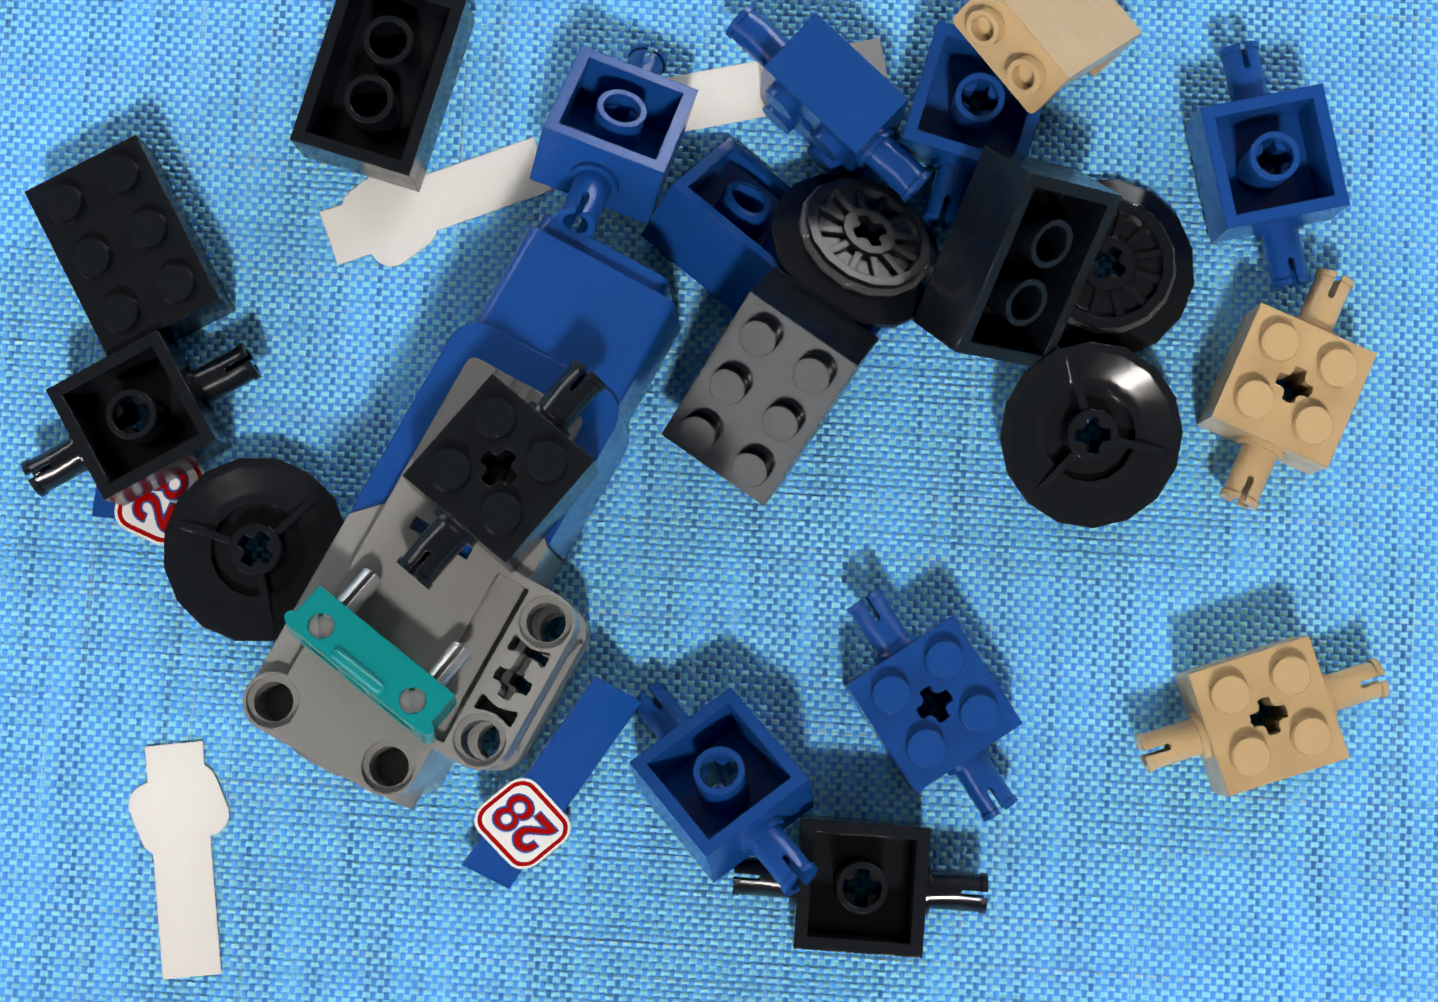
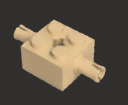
M1318 268L1316 270L1314 281L1298 317H1293L1262 302L1244 314L1196 425L1234 441L1241 446L1226 483L1219 492V496L1229 502H1232L1233 498L1237 499L1236 505L1257 510L1258 501L1276 461L1308 475L1328 468L1377 356V353L1337 336L1333 331L1347 296L1355 284L1346 275H1342L1340 281H1334L1338 273L1337 271L1326 268ZM1283 378L1290 382L1289 389L1295 393V397L1288 401L1282 399L1284 388L1276 384V382Z
M1289 637L1173 674L1187 719L1149 732L1135 734L1137 750L1143 749V751H1147L1164 745L1163 749L1140 756L1143 766L1148 773L1200 755L1212 792L1232 796L1350 758L1337 720L1338 711L1377 698L1388 697L1390 692L1388 680L1381 682L1375 680L1361 685L1362 681L1385 674L1384 669L1376 658L1324 675L1320 670L1310 637ZM1259 705H1267L1270 711V717L1264 720V726L1252 725L1250 715L1259 711Z

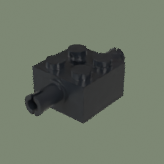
M157 329L46 389L69 433V438L34 458L21 462L25 475L33 474L34 477L29 479L28 482L35 492L43 497L49 491L88 470L105 501L125 506L233 447L213 411L215 408L214 401L254 379L258 380L261 378L262 374L256 364H252L253 356L247 347L240 343L236 345V348L194 369L191 365L189 366L176 340ZM142 407L149 410L150 415L145 418L146 426L142 430H138L132 426L140 421L137 411Z
M574 359L569 364L570 367L537 404L533 401L527 403L495 375L491 374L402 475L414 491L436 508L433 513L437 518L404 556H400L396 561L428 590L467 543L472 547L477 543L508 571L513 573L598 477L599 471L595 459L569 438L571 435L567 431L599 392H603L606 388V385L595 373L591 371L588 374L585 371L587 367L583 363ZM513 462L511 468L516 476L515 480L509 485L502 480H498L492 485L493 479L489 474V470L495 464L505 468Z
M804 814L800 817L798 848L818 868L815 877L806 886L798 878L796 884L800 887V891L786 896L781 890V886L757 857H747L734 867V873L759 875L760 877L733 876L732 895L789 898V905H794L791 938L793 949L922 958L925 915H928L929 909L969 911L986 914L988 898H984V895L964 894L961 892L963 890L988 892L989 886L987 873L974 874L932 870L931 864H928L931 828L925 823ZM857 869H865L869 879L877 882L875 889H866L864 891L862 900H854L851 890L843 887L845 879H854Z

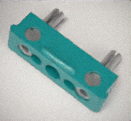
M363 568L337 599L319 585L296 612L290 610L285 613V624L290 634L421 742L431 744L436 740L435 730L457 705L455 694L448 690L446 686L471 658V652L467 647L462 649V643L453 641L426 672L355 614L381 585L378 575L373 574V571L367 568Z

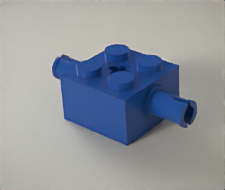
M752 4L744 8L731 22L725 32L726 35L738 43L763 67L761 99L766 103L762 108L763 112L784 133L789 134L794 129L811 145L807 149V153L821 169L832 176L839 171L842 175L851 177L861 168L868 165L901 196L905 203L928 181L932 172L929 169H925L892 138L900 127L909 99L817 13L790 40H787Z
M938 20L900 145L918 162L931 165L937 170L921 218L926 224L935 227L943 203H946L948 207L941 229L950 231L984 146L1028 156L1042 108L1033 114L1028 113L956 26ZM972 98L983 101L981 106L983 112L980 116L969 112L968 104Z
M1246 41L1244 49H1241L1240 43H1236L1219 51L1231 102L1199 108L1185 128L1211 244L1253 235L1255 238H1261L1271 280V291L1284 290L1287 285H1289V288H1294L1311 282L1298 229H1301L1304 225L1331 220L1350 205L1323 83L1277 93H1268L1258 51V41ZM1259 156L1263 164L1274 165L1275 171L1272 174H1269L1266 168H1260L1257 163Z
M646 43L637 44L632 47L628 54L627 62L581 45L543 125L529 178L568 193L563 205L556 214V223L561 230L570 232L576 218L580 217L582 221L576 235L587 238L591 237L596 231L597 222L603 208L648 224L681 144L698 93L697 89L661 76L667 66V60L659 48H654L649 62L645 63L643 59L649 47V44Z
M881 588L865 597L878 617L877 621L873 618L862 600L846 609L849 615H852L878 656L873 659L876 663L875 665L843 686L908 787L917 793L946 773L948 776L955 774L981 813L983 821H988L1000 814V811L987 793L988 789H990L1001 808L1004 807L1007 810L1015 804L1018 798L1011 792L986 753L991 750L989 745L1023 723L954 617L945 618L919 636L916 633L909 635L885 599ZM924 688H927L931 693L943 692L946 700L940 705L943 715L938 720L932 715L920 717L917 712V708L923 703L920 692Z
M655 683L648 687L649 691L654 695L652 701L642 691L636 697L642 703L635 713L640 715L659 740L629 762L641 794L713 883L747 857L755 855L781 886V890L786 896L800 891V887L796 884L798 878L806 886L815 877L818 868L807 859L784 829L814 807L808 776L731 687L691 717L684 712L669 694L668 689L663 683ZM721 782L722 785L725 786V788H721L720 786L712 788L715 784Z

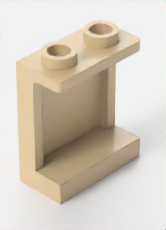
M969 0L953 18L956 28L1030 114L1040 110L1059 90L1087 72L1094 77L1105 70L1142 33L1115 0Z

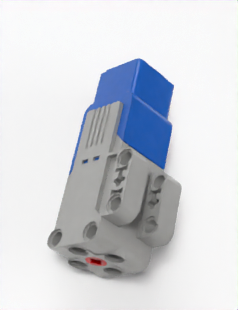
M547 214L542 216L537 227H529L476 322L467 323L457 328L447 341L351 510L353 513L348 514L293 610L296 612L319 585L337 599L363 568L372 570L373 574L378 575L381 585L355 614L426 672L453 641L462 643V649L467 647L471 652V658L446 686L448 690L455 694L457 705L435 730L436 740L431 744L421 742L290 634L286 624L256 677L246 686L242 698L243 710L247 719L258 729L294 748L296 753L319 767L340 777L347 778L374 794L386 797L412 810L421 795H427L439 787L454 761L474 770L507 771L521 765L530 753L584 656L591 639L590 626L585 617L560 595L549 590L563 565L562 560L565 561L626 453L629 444L627 425L681 330L677 307L672 300L670 284L666 278L591 237L587 238L576 235L577 229L573 227L570 232L561 230L556 223V218ZM574 359L583 363L587 367L585 371L588 374L591 371L595 373L606 385V388L603 392H599L567 431L571 435L569 438L595 459L599 471L598 477L513 573L508 571L477 543L474 547L467 543L428 590L396 561L400 556H404L437 518L433 513L436 508L414 491L402 475L491 374L495 375L527 403L533 401L537 404L570 367L569 364ZM513 462L505 468L495 464L489 470V474L493 479L492 485L498 480H502L508 485L515 480L516 476L511 468ZM565 616L566 626L564 632L558 639L546 642L545 630L551 620ZM533 650L549 659L545 667L535 659L529 658ZM520 676H523L532 684L527 695L523 694L515 686ZM496 727L500 734V744L495 754L489 757L484 749V739L488 731Z

